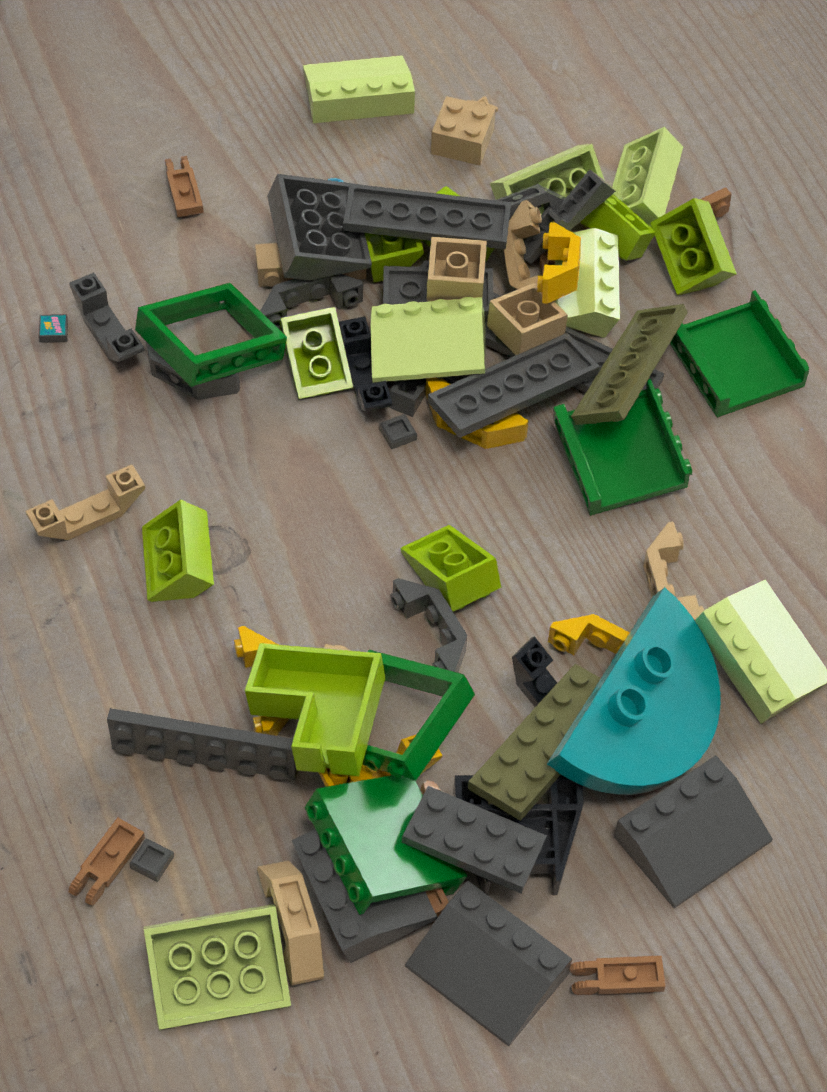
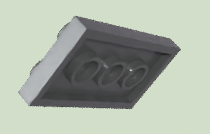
M384 266L383 304H406L412 301L429 302L427 301L429 267ZM485 268L482 300L484 317L488 318L489 304L494 299L493 268Z
M428 786L403 834L401 843L522 894L547 836Z

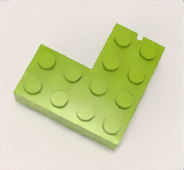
M260 643L245 688L250 715L299 719L291 745L297 770L325 773L326 768H330L331 774L359 776L385 681L381 653Z

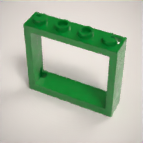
M231 283L138 307L135 331L191 387L283 360L287 336ZM226 309L254 339L194 355L165 325Z
M368 650V652L381 653L373 650ZM381 653L385 681L442 696V699L403 755L367 745L362 765L373 771L382 770L399 779L405 777L416 781L473 699L475 693L464 674Z

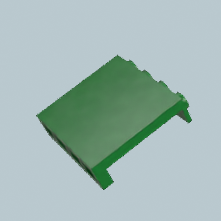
M756 290L752 291L749 303L687 324L681 323V326L670 342L674 352L717 418L805 387L809 374L807 361L800 357L794 342L790 338L788 339L782 330L780 321L773 317L767 302L761 299Z
M648 379L646 382V389L641 390L625 419L618 422L610 421L576 425L571 417L575 410L567 412L565 404L553 407V422L590 516L688 487L689 476L692 475L690 461L682 456L681 451L683 448L680 437L673 434L671 429L673 427L672 418L668 411L664 412L661 391L659 388H654L651 379Z
M390 775L317 788L304 807L309 820L312 821L320 837L321 844L334 864L336 873L340 876L348 892L349 899L354 903L359 915L364 914L372 902L442 888L446 896L452 895L467 877L464 869L401 843L403 834L423 797L421 790L414 780L405 777L399 779Z

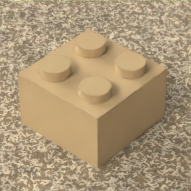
M446 96L432 130L431 154L481 165L494 131L496 108Z
M432 237L427 281V301L483 297L487 241Z
M533 283L491 300L487 326L515 355H518L565 334L568 314L554 301L548 304L542 303V292H537V284Z

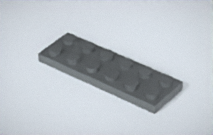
M350 183L343 230L431 241L432 237L487 241L486 247L506 249L511 202Z
M565 333L486 368L484 374H473L428 394V403L455 434L461 438L597 376L600 366L568 333Z
M112 708L109 710L107 723L112 749L122 754H143L157 760L163 758L173 759L186 765L194 763L203 764L216 770H223L225 768L239 770L246 775H254L256 773L269 775L276 780H295L297 769L291 748L293 738Z

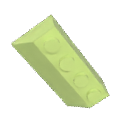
M665 127L624 145L612 186L616 191L613 194L650 227V222L663 216L666 212L683 146Z
M586 144L577 145L491 182L490 185L496 200L536 184L567 197L589 169L603 180L604 177L593 145ZM543 204L539 208L541 215L544 212Z
M591 228L573 232L581 237L578 288L576 291L555 300V303L568 314L567 327L605 338L620 320L618 235ZM555 260V265H562L563 261Z

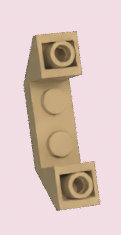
M527 200L520 203L509 220L506 249H503L509 284L516 290L533 283L537 284L538 276L530 278L529 268L524 262L523 254H526V247L522 239L540 234L539 223L542 222V217L539 209Z
M131 464L106 475L108 489L61 510H58L53 499L25 512L38 536L70 540L122 517L145 490V484Z
M668 522L646 550L643 568L652 597L664 587L675 596L674 587L672 584L668 585L666 578L668 576L667 563L678 561L679 552L683 550L684 543L681 532L677 533L674 522ZM696 595L677 598L694 620L704 611L703 606L698 605Z
M290 861L258 866L257 871L265 898H273L286 941L283 957L291 986L323 979L324 970L320 930L302 873Z

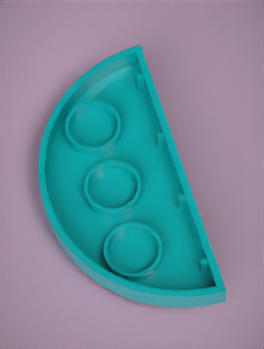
M665 587L651 598L547 762V765L573 782L590 789L611 794L632 795L646 793L669 784L685 773L702 758L710 746L718 725L721 706L720 683L711 649L699 626L688 610Z

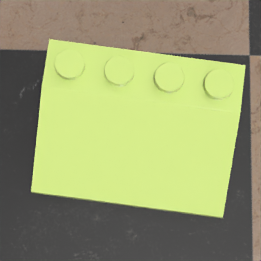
M403 55L303 65L313 123L414 113L415 89L411 72Z
M464 297L452 300L437 299L429 302L412 301L406 304L372 306L371 357L373 383L385 380L387 382L484 374L485 317L482 297Z
M766 580L726 597L704 610L695 620L705 636L712 653L760 724L827 684L826 667Z
M274 904L144 926L159 1030L291 1006L277 912Z

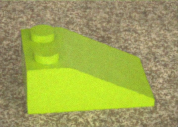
M335 307L280 319L281 331L287 336L285 350L298 400L353 389Z
M447 525L400 548L401 553L426 586L439 589L452 611L462 609L467 604L486 597L490 593L502 588L496 558L451 525Z

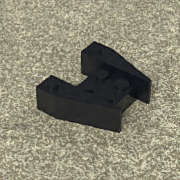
M455 775L454 797L547 836L531 874H552L553 895H558L584 805L583 785L560 775L547 790L548 804H535L520 821L499 807L488 805L487 800L468 789V781L474 775ZM476 875L481 890L489 896L491 881Z

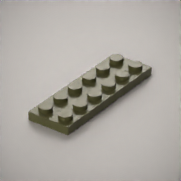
M684 304L636 311L571 417L576 425L610 421L618 422L625 419L688 312Z
M574 664L468 781V789L521 821L561 775L547 765V762L601 678Z

